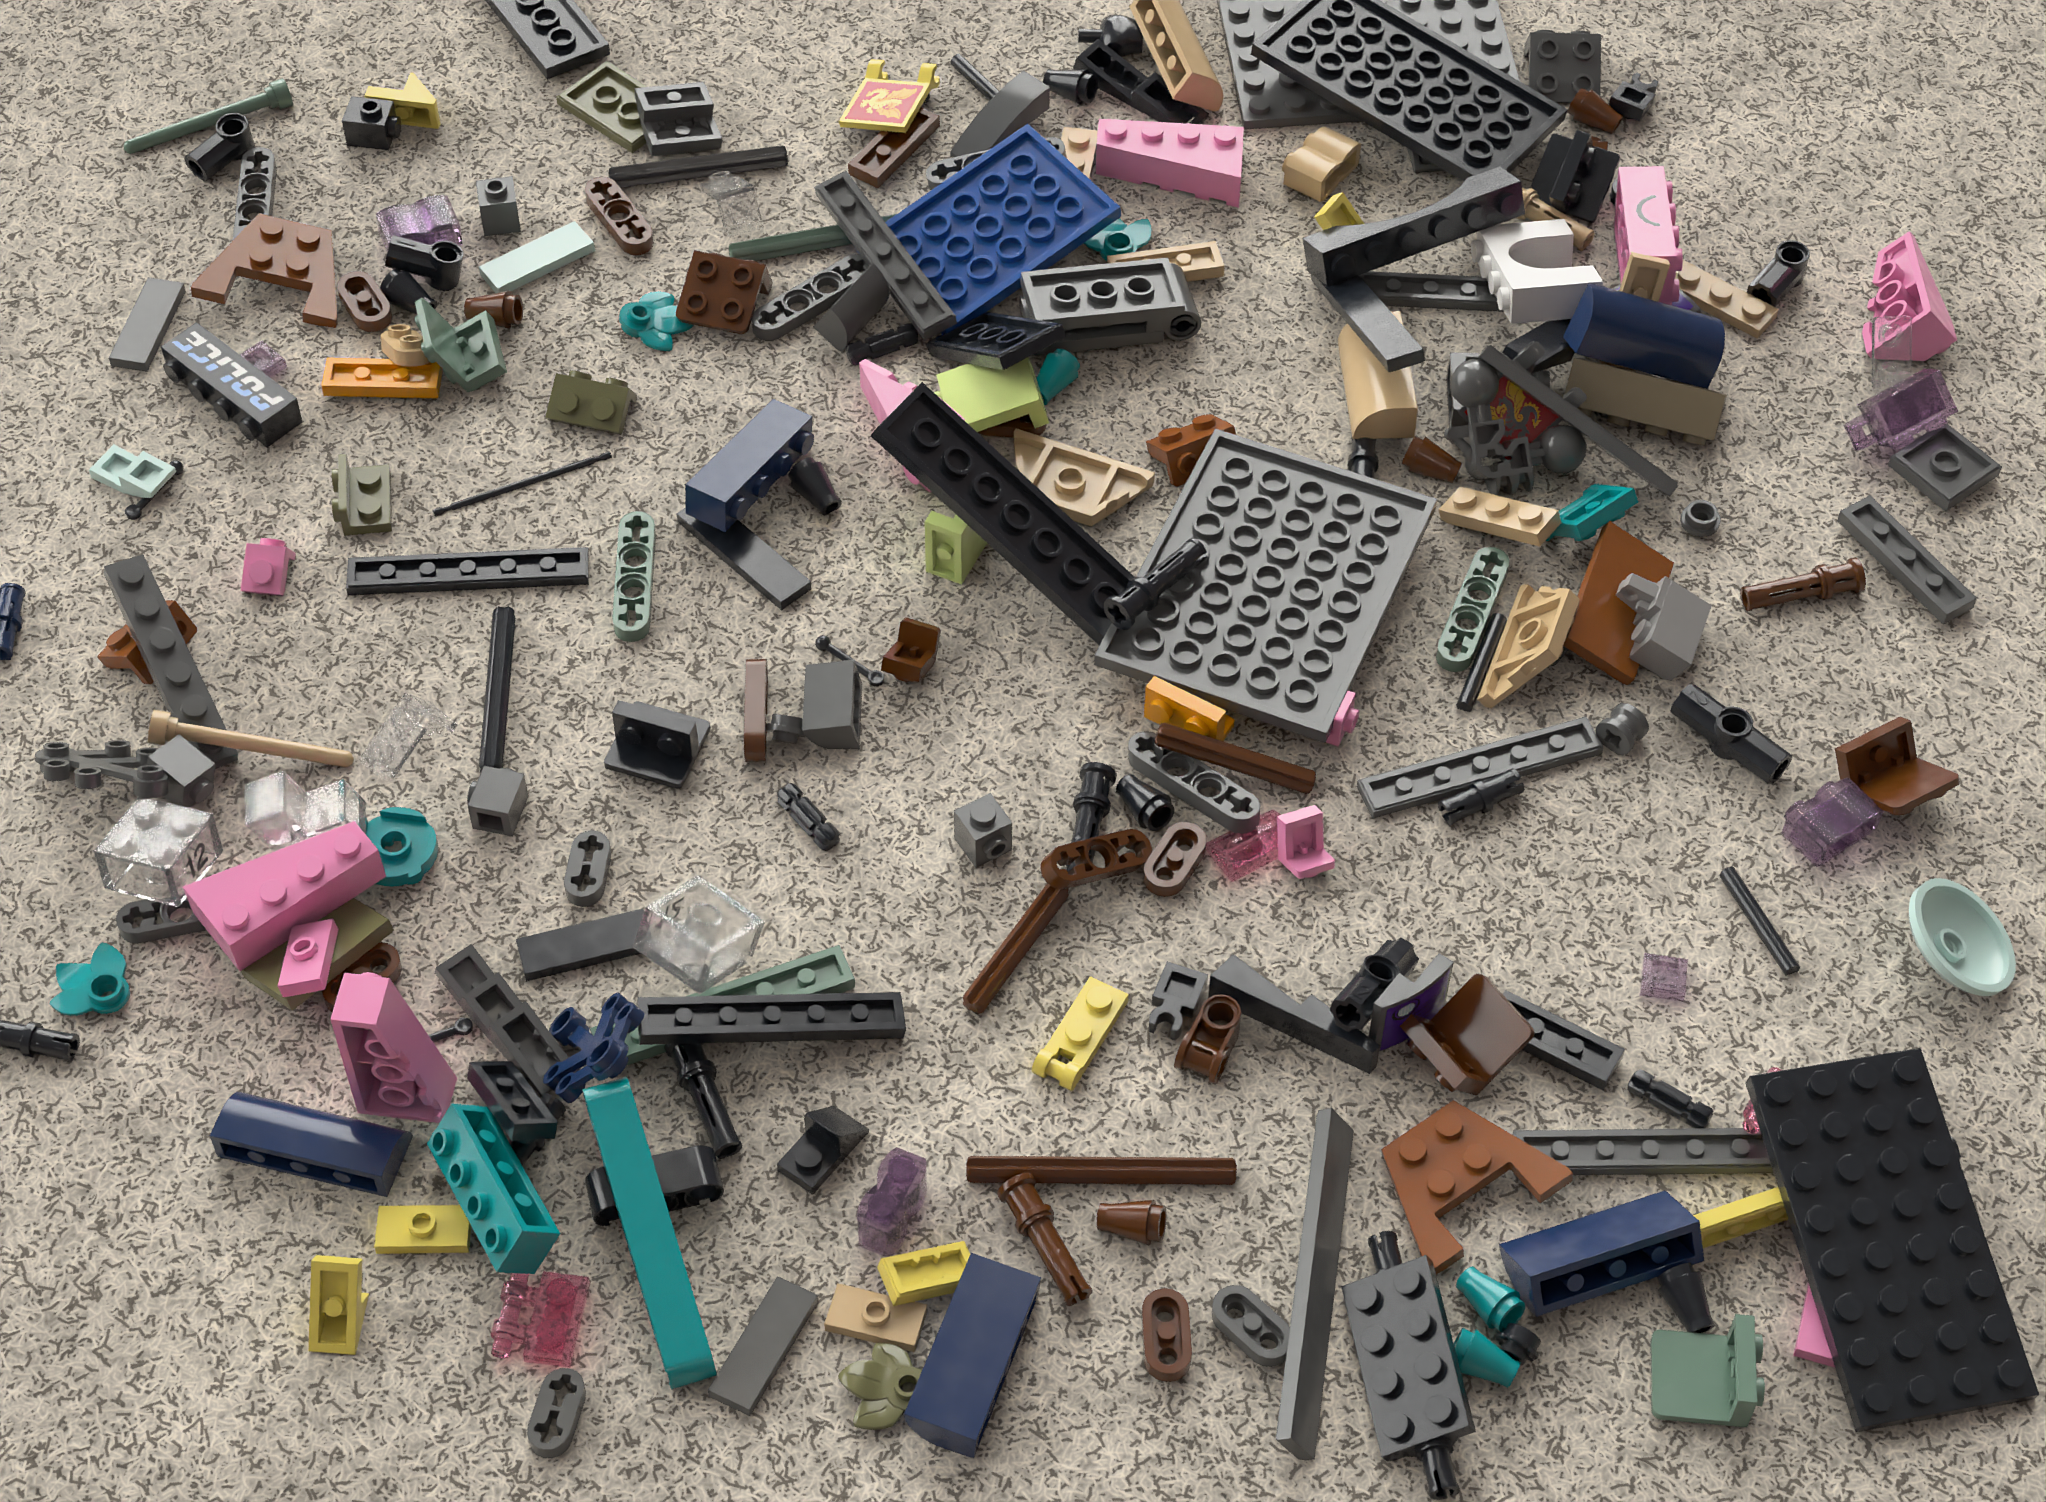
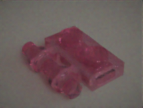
M543 1271L540 1286L537 1288L527 1285L529 1274L511 1273L509 1281L503 1283L500 1295L503 1306L500 1318L494 1320L491 1337L494 1339L491 1354L497 1358L505 1359L510 1355L512 1343L524 1344V1362L571 1368L590 1287L589 1277ZM522 1305L534 1307L530 1325L518 1323Z

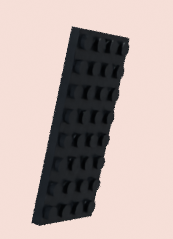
M1302 0L1252 44L1250 54L1462 181L1499 166L1510 173L1565 120L1568 110L1381 0Z
M1921 1048L1749 1076L1745 1084L1855 1432L2033 1400L2039 1396Z

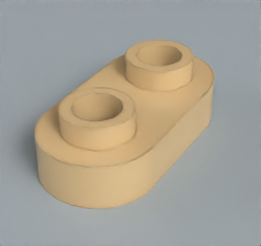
M406 324L391 325L388 327V331L381 334V350L393 363L400 366H421L430 363L421 348V343L424 342L423 336L417 331L411 330V326Z

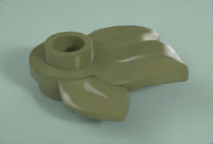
M876 1343L872 1351V1360L855 1361L846 1366L838 1375L841 1384L857 1398L862 1399L853 1419V1425L857 1428L878 1430L892 1427L906 1411L913 1391L904 1392L900 1387L908 1382L916 1385L922 1370L913 1367L908 1353L897 1345Z

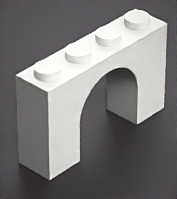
M1565 219L1497 224L1478 231L1477 240H1472V260L1474 263H1478L1481 277L1486 278L1488 281L1489 291L1491 294H1495L1499 310H1504L1511 324L1572 319L1588 283L1603 286V281L1593 265L1572 267L1574 234Z

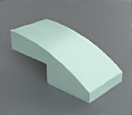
M113 444L89 469L92 479L124 494L152 498L176 473L175 467L145 451H142L137 457Z

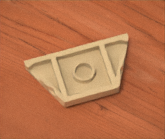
M1017 428L1014 431L1016 468L1073 521L1092 527L1150 489L1154 484L1155 472Z
M1529 584L1520 586L1477 698L1484 707L1493 708L1561 656L1563 644L1569 628L1574 622V614L1580 601L1570 589L1558 588L1553 590L1551 587L1541 586L1538 591H1535Z

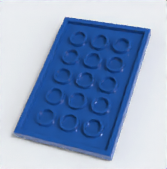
M1027 123L885 223L956 315L957 324L940 332L944 334L989 311L1020 289L1021 272L1048 269L1121 217V208Z

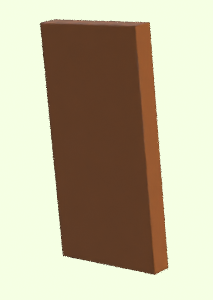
M1611 521L1606 523L1600 531L1577 597L1580 601L1574 614V622L1569 628L1563 646L1622 684L1628 685L1634 681L1640 664L1630 659L1629 656L1635 642L1631 639V636L1636 628L1633 622L1637 612L1615 595L1620 583L1631 573L1655 583L1659 582L1664 576L1669 578L1674 562Z

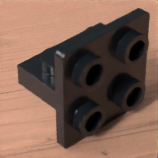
M1576 130L1573 139L1552 134L1530 188L1537 191L1541 201L1558 211L1594 223L1620 162V155L1593 146L1591 134Z
M618 700L612 711L616 738L604 759V766L612 771L680 789L711 730L710 722L639 701L631 704Z

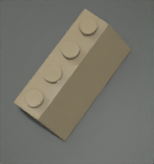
M1581 358L1573 359L1564 393L1565 395L1574 387L1580 388L1586 394L1587 399L1577 409L1590 418L1593 411L1608 414L1606 422L1629 427L1631 420L1646 424L1644 431L1657 435L1667 436L1668 430L1684 433L1683 441L1705 446L1706 439L1715 440L1728 395Z

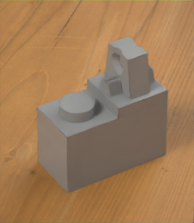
M1634 573L1628 575L1620 583L1615 596L1637 612L1633 622L1636 628L1631 636V639L1635 642L1629 658L1662 679L1672 681L1692 664L1712 605L1666 576L1655 583Z

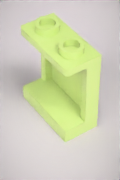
M1029 357L1005 370L965 364L936 375L940 390L934 393L961 415L965 422L976 432L1027 414L1030 415L1035 428L1049 424Z
M931 511L925 520L926 572L962 585L987 542L957 515L951 518Z

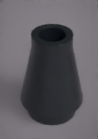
M1048 69L1043 77V83L1050 87V91L1079 105L1083 102L1091 103L1097 94L1098 78L1096 75L1091 74L1088 69Z
M393 269L385 276L380 285V289L390 304L416 315L418 314L415 301L420 298H424L434 309L437 307V301L431 298L406 270Z
M808 457L792 467L788 474L791 480V488L814 505L823 516L837 510L841 506L842 501L837 496L821 462H816L813 458Z
M1128 774L1120 779L1116 786V793L1123 799L1141 828L1158 831L1171 821L1175 809L1169 795L1144 783L1133 774Z
M1692 1263L1675 1266L1658 1276L1657 1279L1661 1285L1658 1292L1685 1326L1687 1332L1703 1333L1715 1326L1711 1317L1701 1272L1695 1271Z

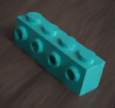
M451 1103L437 1128L432 1133L427 1145L496 1272L535 1274L561 1233L489 1108L486 1106Z

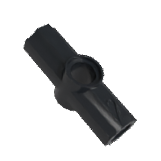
M1695 684L1686 686L1671 706L1670 712L1709 740L1710 749L1716 756L1727 760L1735 759L1767 784L1776 782L1791 763L1793 755L1754 728L1752 716L1746 710L1734 706L1725 707Z
M1401 937L1393 941L1387 940L1374 955H1369L1364 959L1359 972L1331 1004L1329 1011L1335 1018V1025L1347 1032L1353 1029L1362 1030L1372 1018L1374 1002L1400 973L1407 978L1415 969L1419 958L1414 952V945Z

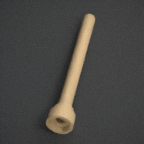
M153 710L148 732V743L165 745L166 741L169 742L180 734L187 741L340 767H349L354 761V757L349 751L180 723L179 718L171 717V712Z

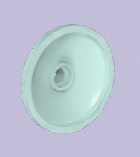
M1930 879L1915 889L1909 902L1910 929L1918 949L1936 973L1954 987L1978 996H1993L2006 989L2015 976V954L2005 928L1990 907L1971 890L1948 879Z

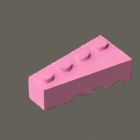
M1099 119L1096 174L1140 185L1143 182L1159 185L1160 189L1174 192V189L1195 194V198L1208 201L1210 198L1226 201V205L1239 208L1244 127Z
M353 821L185 885L183 889L194 915L236 968L242 971L288 941L292 926L317 922L385 878L386 873L379 850L356 822Z
M369 972L362 974L344 973L330 1020L357 1112L360 1114L440 1123L450 1107L457 1081L456 1075L390 978Z

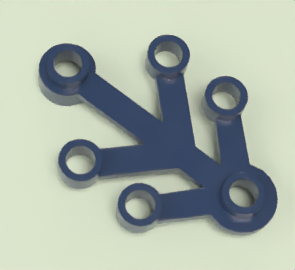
M619 992L610 996L601 1009L602 1016L594 1036L589 1032L590 1028L586 1025V1018L573 1007L563 1010L549 1028V1032L562 1046L569 1045L572 1048L578 1046L582 1049L563 1062H557L552 1065L543 1078V1083L567 1103L574 1102L582 1094V1089H585L586 1082L593 1078L598 1081L605 1080L608 1077L613 1079L621 1074L628 1064L629 1058L627 1054L629 1047L625 1043L627 1033L634 1031L640 1025L645 1013ZM614 1023H615L616 1025H615V1027H614V1030H613V1032H612V1035H611V1037H609L610 1034H611L613 1025H614ZM584 1065H587V1066H585L584 1068H582V1069H580L579 1071H577V1072L574 1073V1071L578 1070L579 1068L583 1067Z

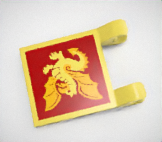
M871 59L867 66L865 79L839 120L840 127L906 133L931 89L937 88L940 84V78L934 76L937 64L923 63L920 67L917 82L888 80L887 72H882L885 61Z

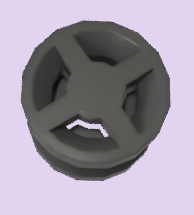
M1628 703L1616 705L1610 713V718L1603 719L1596 727V734L1602 745L1617 755L1622 756L1628 754L1633 749L1635 741L1642 739L1649 731L1646 717L1640 710Z

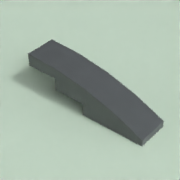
M472 944L435 968L436 976L477 1027L508 1061L514 1063L529 1085L540 1096L549 1093L552 1089L543 1083L544 1075L552 1065L557 1062H563L569 1057L526 1001L522 1003L499 972L493 973Z

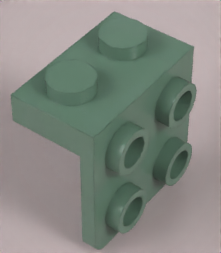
M424 298L415 301L418 314L415 316V322L422 332L424 340L421 343L422 351L431 363L437 362L443 368L446 377L451 383H458L466 392H471L507 373L495 321L486 310L453 328Z
M1735 1314L1728 1335L1662 1329L1653 1332L1650 1340L1651 1412L1653 1416L1661 1420L1747 1428L1755 1407H1762L1765 1394L1764 1378L1757 1377L1756 1363H1761L1763 1355V1337L1761 1334H1755V1316Z

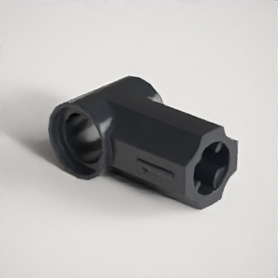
M229 113L220 117L216 122L217 132L184 157L186 166L195 176L203 181L209 180L231 161L241 160L248 150L256 148L248 120L244 115Z
M393 235L389 244L385 266L401 271L406 270L410 274L425 277L427 284L432 288L440 291H450L459 283L464 252L459 245L451 241H437L432 245Z
M1794 240L1780 243L1774 258L1750 283L1747 293L1776 307L1792 288L1802 283L1810 257V251L1807 246Z

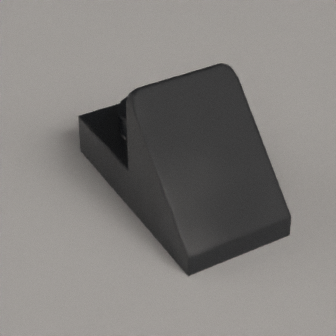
M835 1106L807 1112L804 1115L805 1133L777 1163L778 1172L812 1195L869 1133L867 1127Z

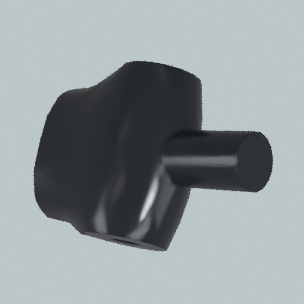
M1117 14L1109 15L1102 20L1099 29L1078 28V43H1094L1099 39L1121 57L1132 53H1142L1143 35L1136 20Z

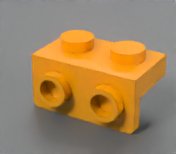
M1153 676L1145 687L1144 717L1159 725L1161 723H1168L1224 741L1234 727V718L1226 715L1225 710L1156 676Z

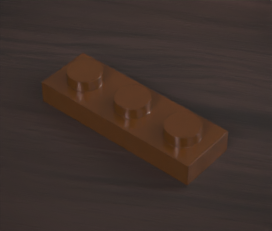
M921 107L906 133L880 131L848 163V174L878 189L940 127V116Z

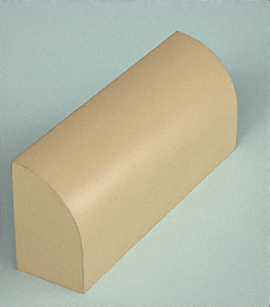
M1134 0L1129 7L1172 98L1210 111H1218L1223 102L1222 87L1180 1Z
M1391 311V313L1403 325L1401 312ZM1346 324L1339 334L1338 347L1352 439L1363 437L1371 439L1414 438L1418 406L1411 367L1388 372L1352 328Z

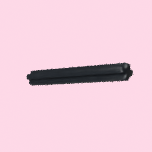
M780 145L609 168L608 174L609 178L613 179L620 188L786 167L788 165V155L785 146Z
M509 606L505 608L496 607L492 615L479 757L480 773L484 766L498 769L503 768L516 621L515 611Z

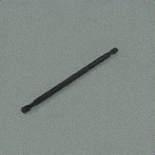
M608 451L594 458L583 459L451 503L449 506L433 509L432 512L434 516H438L450 510H456L592 465L601 460L610 459L612 455Z

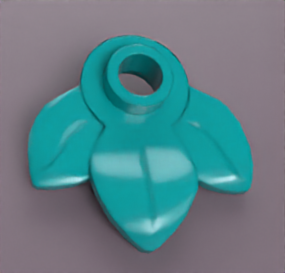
M1119 218L1083 244L1100 252L1102 258L1107 261V256L1137 252V249L1148 244L1152 233L1151 224L1148 219H1140L1127 225Z
M662 291L644 294L639 302L625 304L619 313L621 328L627 335L635 338L640 337L646 346L660 351H671L673 348L671 335L688 331L694 325L682 323L677 319V306H674V295Z
M102 942L95 949L91 964H57L56 977L62 992L50 1001V1006L57 1012L68 1016H78L90 1011L109 1014L120 1010L130 998L129 985L126 979L123 978L127 967L123 955L113 946ZM107 991H114L109 996L101 997Z

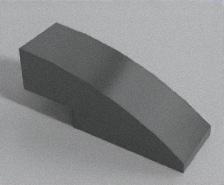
M1025 71L1019 73L976 115L950 151V155L957 157L990 150L1027 123H1031L1049 109L1050 87Z

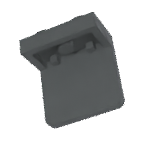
M1538 30L1530 32L1524 44V56L1529 57L1528 87L1556 103L1571 104L1581 88L1587 91L1592 89L1600 96L1601 34H1590L1588 31L1555 33L1552 30Z

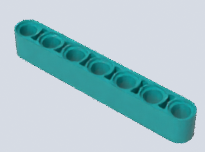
M626 1076L582 1089L662 1363L669 1378L671 1390L717 1376L711 1350L629 1080Z

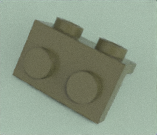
M570 370L569 375L556 373L545 416L546 419L619 435L622 434L630 402L636 403L637 395L628 388L627 382L615 378H606L605 383L591 380V375L575 370Z

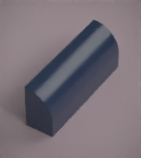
M1588 283L1563 336L1576 354L1708 389L1719 367L1725 346V330L1722 321L1718 318L1593 283Z
M235 1092L229 1097L209 1135L217 1157L384 1197L389 1195L413 1138L412 1133L409 1131L243 1092Z
M1666 1190L1499 1244L1505 1270L1515 1290L1520 1293V1300L1525 1303V1306L1536 1317L1656 1278L1668 1269L1684 1263L1695 1265L1704 1262L1700 1221Z
M974 1253L970 1254L904 1413L905 1421L920 1437L938 1447L974 1459L1038 1299L1041 1277Z

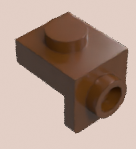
M905 617L900 622L897 642L883 656L881 671L892 674L900 681H915L919 683L936 661L941 629L937 626Z

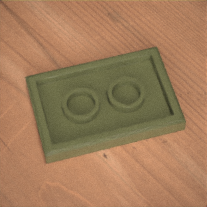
M604 62L556 96L559 106L631 153H634L647 143L635 99V88L647 86L612 63Z
M352 898L318 920L334 919L339 929L327 983L394 931L389 919L355 898ZM288 941L243 969L241 973L250 983L293 1011L316 992L289 997L282 996L278 988V982Z

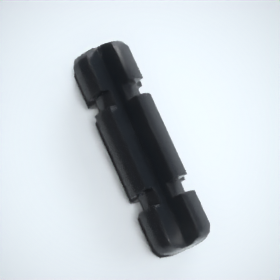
M912 323L898 326L895 332L894 329H890L864 339L865 343L859 340L846 346V354L850 363L856 366L868 357H871L873 360L900 350L899 346L901 345L907 348L917 344L918 333Z
M788 783L785 787L780 788L777 792L779 804L786 811H792L790 816L809 837H815L813 841L821 850L828 851L840 842L839 831L830 822L825 823L827 818L808 797H802L804 793L796 784Z
M1644 1070L1634 1072L1627 1086L1629 1092L1641 1099L1643 1096L1649 1098L1648 1103L1679 1120L1681 1117L1687 1119L1686 1124L1693 1128H1706L1714 1112L1712 1108L1700 1101L1698 1103L1692 1102L1693 1098L1662 1080L1660 1082L1654 1081L1655 1076Z

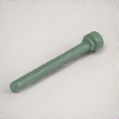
M281 78L270 82L269 87L264 88L263 93L129 139L124 143V150L129 154H133L214 126L219 118L225 114L240 113L245 115L268 106L271 109L278 107L281 110L293 106V100L285 80Z

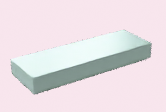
M573 221L479 266L480 276L495 293L513 291L594 252V242Z

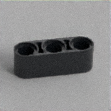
M699 1145L652 1155L668 1212L700 1205L699 1201L710 1199V1202H714L722 1197L724 1188L713 1148ZM604 1166L591 1171L585 1178V1184L593 1221L600 1226H609V1221L620 1218Z

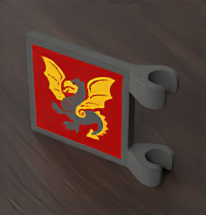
M1533 341L1512 361L1526 371L1545 354V349L1539 342ZM1497 374L1499 377V389L1495 399L1490 403L1492 420H1504L1505 434L1499 441L1500 444L1503 441L1528 437V443L1537 442L1548 428L1558 425L1562 421V419L1501 374ZM1574 387L1562 398L1578 408L1586 401L1587 396L1580 388ZM1462 406L1456 412L1469 425L1467 407ZM1506 456L1499 459L1501 461L1510 460L1511 457Z

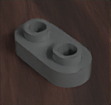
M1230 1285L1219 1290L1212 1304V1320L1215 1326L1255 1363L1266 1367H1273L1285 1362L1290 1326L1250 1289L1240 1285ZM1231 1309H1238L1243 1313V1316L1234 1319L1229 1317L1227 1312ZM1263 1340H1272L1276 1343L1277 1347L1268 1350L1263 1348L1260 1343Z

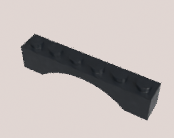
M1499 166L1467 178L1450 195L1416 212L1374 223L1334 226L1303 237L1307 270L1328 287L1525 215L1521 180Z

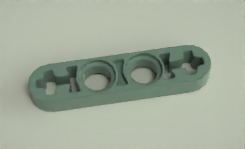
M641 511L630 512L624 515L619 522L612 619L616 636L627 642H635L645 638L649 633L651 623L656 533L654 519L649 514ZM635 527H642L640 530V542L633 540L632 532H634ZM634 556L646 559L642 565L636 567L625 563L627 559ZM630 587H639L644 590L640 596L634 598L623 595V592ZM628 610L635 611L636 615L634 626L631 627L626 626L629 620Z
M1484 547L1478 550L1473 557L1438 642L1436 660L1447 671H1464L1473 661L1508 573V555L1499 548ZM1489 562L1496 564L1491 571L1490 578L1484 576L1485 566ZM1473 590H1482L1489 595V598L1478 601L1471 598L1468 593ZM1460 619H1470L1477 624V627L1466 630L1460 628L1456 622ZM1456 640L1462 642L1461 652L1456 657L1449 655L1454 649Z

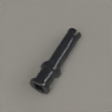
M1191 538L1147 575L1132 578L1127 583V588L1118 596H1110L1105 600L1103 608L1108 619L1119 629L1127 630L1132 627L1137 616L1143 611H1151L1157 606L1159 596L1172 587L1188 574L1190 570L1207 558V555H1205L1207 551L1204 545L1197 539Z
M1088 762L1080 768L1079 777L1082 783L1080 793L1074 797L1073 807L1077 816L1071 843L1098 837L1101 821L1110 812L1111 802L1108 796L1110 787L1116 782L1117 773L1107 764ZM1089 850L1088 853L1089 859L1092 863L1096 852L1095 850ZM1075 861L1066 865L1065 869L1067 872L1076 866Z
M703 1043L665 1044L664 1049L667 1055L674 1059L678 1068L677 1080L679 1085L684 1090L690 1091L717 1158L723 1159L740 1152L743 1145L738 1139L727 1109L714 1082L717 1069L714 1063L707 1059L702 1047Z

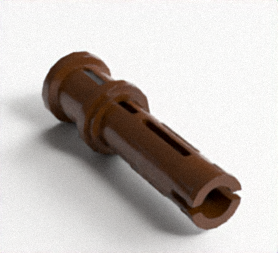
M1854 557L1848 559L1845 564L1836 566L1817 565L1808 574L1782 578L1752 586H1743L1740 589V599L1746 611L1817 596L1818 599L1827 600L1831 599L1833 594L1851 590L1854 593L1864 592L1866 577L1862 563L1858 558Z
M1031 1173L1016 1175L1001 1185L997 1195L1001 1202L1008 1204L1015 1216L1017 1231L1019 1234L1030 1238L1064 1297L1067 1306L1077 1303L1074 1298L1077 1295L1081 1301L1089 1298L1093 1290L1087 1284L1053 1225L1054 1211L1050 1205L1044 1204L1035 1189L1036 1180Z

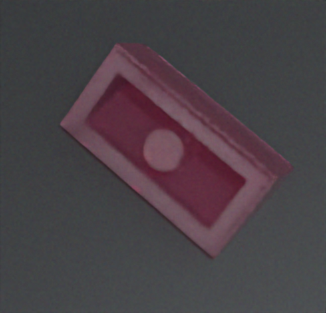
M1272 809L1260 815V823L1255 830L1244 834L1229 831L1206 843V851L1231 882L1278 859L1277 816L1282 814Z

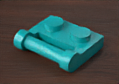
M1602 484L1589 486L1583 491V496L1559 510L1561 524L1546 541L1551 540L1555 536L1574 538L1575 541H1583L1596 535L1598 528L1609 521L1613 522L1625 516L1626 510L1639 502L1634 488Z

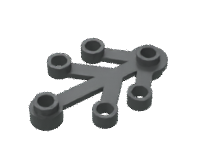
M126 740L108 741L105 743L104 750H74L69 748L68 743L50 742L44 744L43 749L35 753V761L40 764V771L43 773L44 779L48 781L67 780L70 778V772L74 771L75 787L80 789L100 787L102 785L101 774L133 782V794L140 798H159L169 793L168 775L164 774L163 767L147 765L148 756L159 748H140L136 750V757H131V743Z

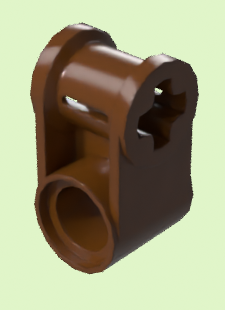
M1220 994L1208 998L1203 1003L1190 1031L1186 1033L1179 1046L1174 1068L1178 1070L1188 1068L1207 1076L1210 1083H1218L1226 1068L1230 1053L1239 1037L1241 1010L1235 999ZM1223 1020L1228 1022V1024L1216 1025L1213 1021Z

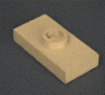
M837 1283L824 1323L825 1331L873 1343H890L897 1345L903 1350L915 1352L928 1312L927 1304L911 1302L893 1306L889 1295Z

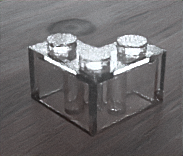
M281 771L246 784L245 826L273 852L353 821L366 834L365 800L344 779L305 792L290 776Z

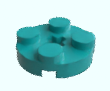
M390 807L379 811V817L373 818L369 822L366 818L359 823L358 826L379 850L386 877L377 882V885L394 887L416 884L423 879L424 874L434 865L439 849L437 836L434 828L427 823L426 817L420 812L405 807ZM395 841H401L402 849L397 852H388L387 849H384L385 846H393Z

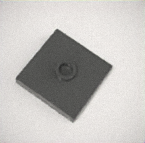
M1945 421L1892 455L1888 464L1889 467L1944 511H1948L1999 476L2002 468L2000 464Z

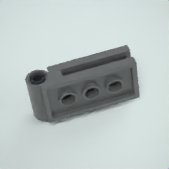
M1168 258L1021 272L1020 284L1024 295H1020L1019 308L1022 317L1062 324L1066 335L1065 338L1035 353L1034 356L1047 355L1048 353H1053L1056 349L1075 352L1163 343L1164 331L1170 339L1182 341L1196 335L1201 328V318L1184 271L1180 266L1170 263Z

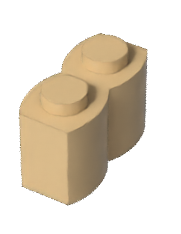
M1323 126L1319 128L1315 133H1310L1306 137L1302 147L1295 152H1290L1285 158L1282 166V171L1284 172L1283 184L1319 202L1324 201L1336 189L1339 182H1342L1358 166L1361 143L1328 127Z

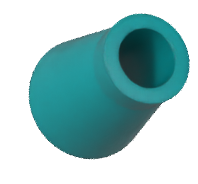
M1056 349L1053 353L1047 354L1036 378L1044 405H1047L1052 398L1078 378L1080 363L1074 355L1064 349Z
M1474 1266L1467 1268L1459 1276L1456 1288L1464 1294L1488 1328H1497L1500 1332H1503L1508 1323L1517 1324L1521 1319L1526 1306L1520 1300V1293L1481 1273Z
M1462 1328L1454 1341L1461 1373L1495 1382L1507 1388L1510 1387L1518 1372L1520 1362L1512 1359L1476 1329L1470 1332Z

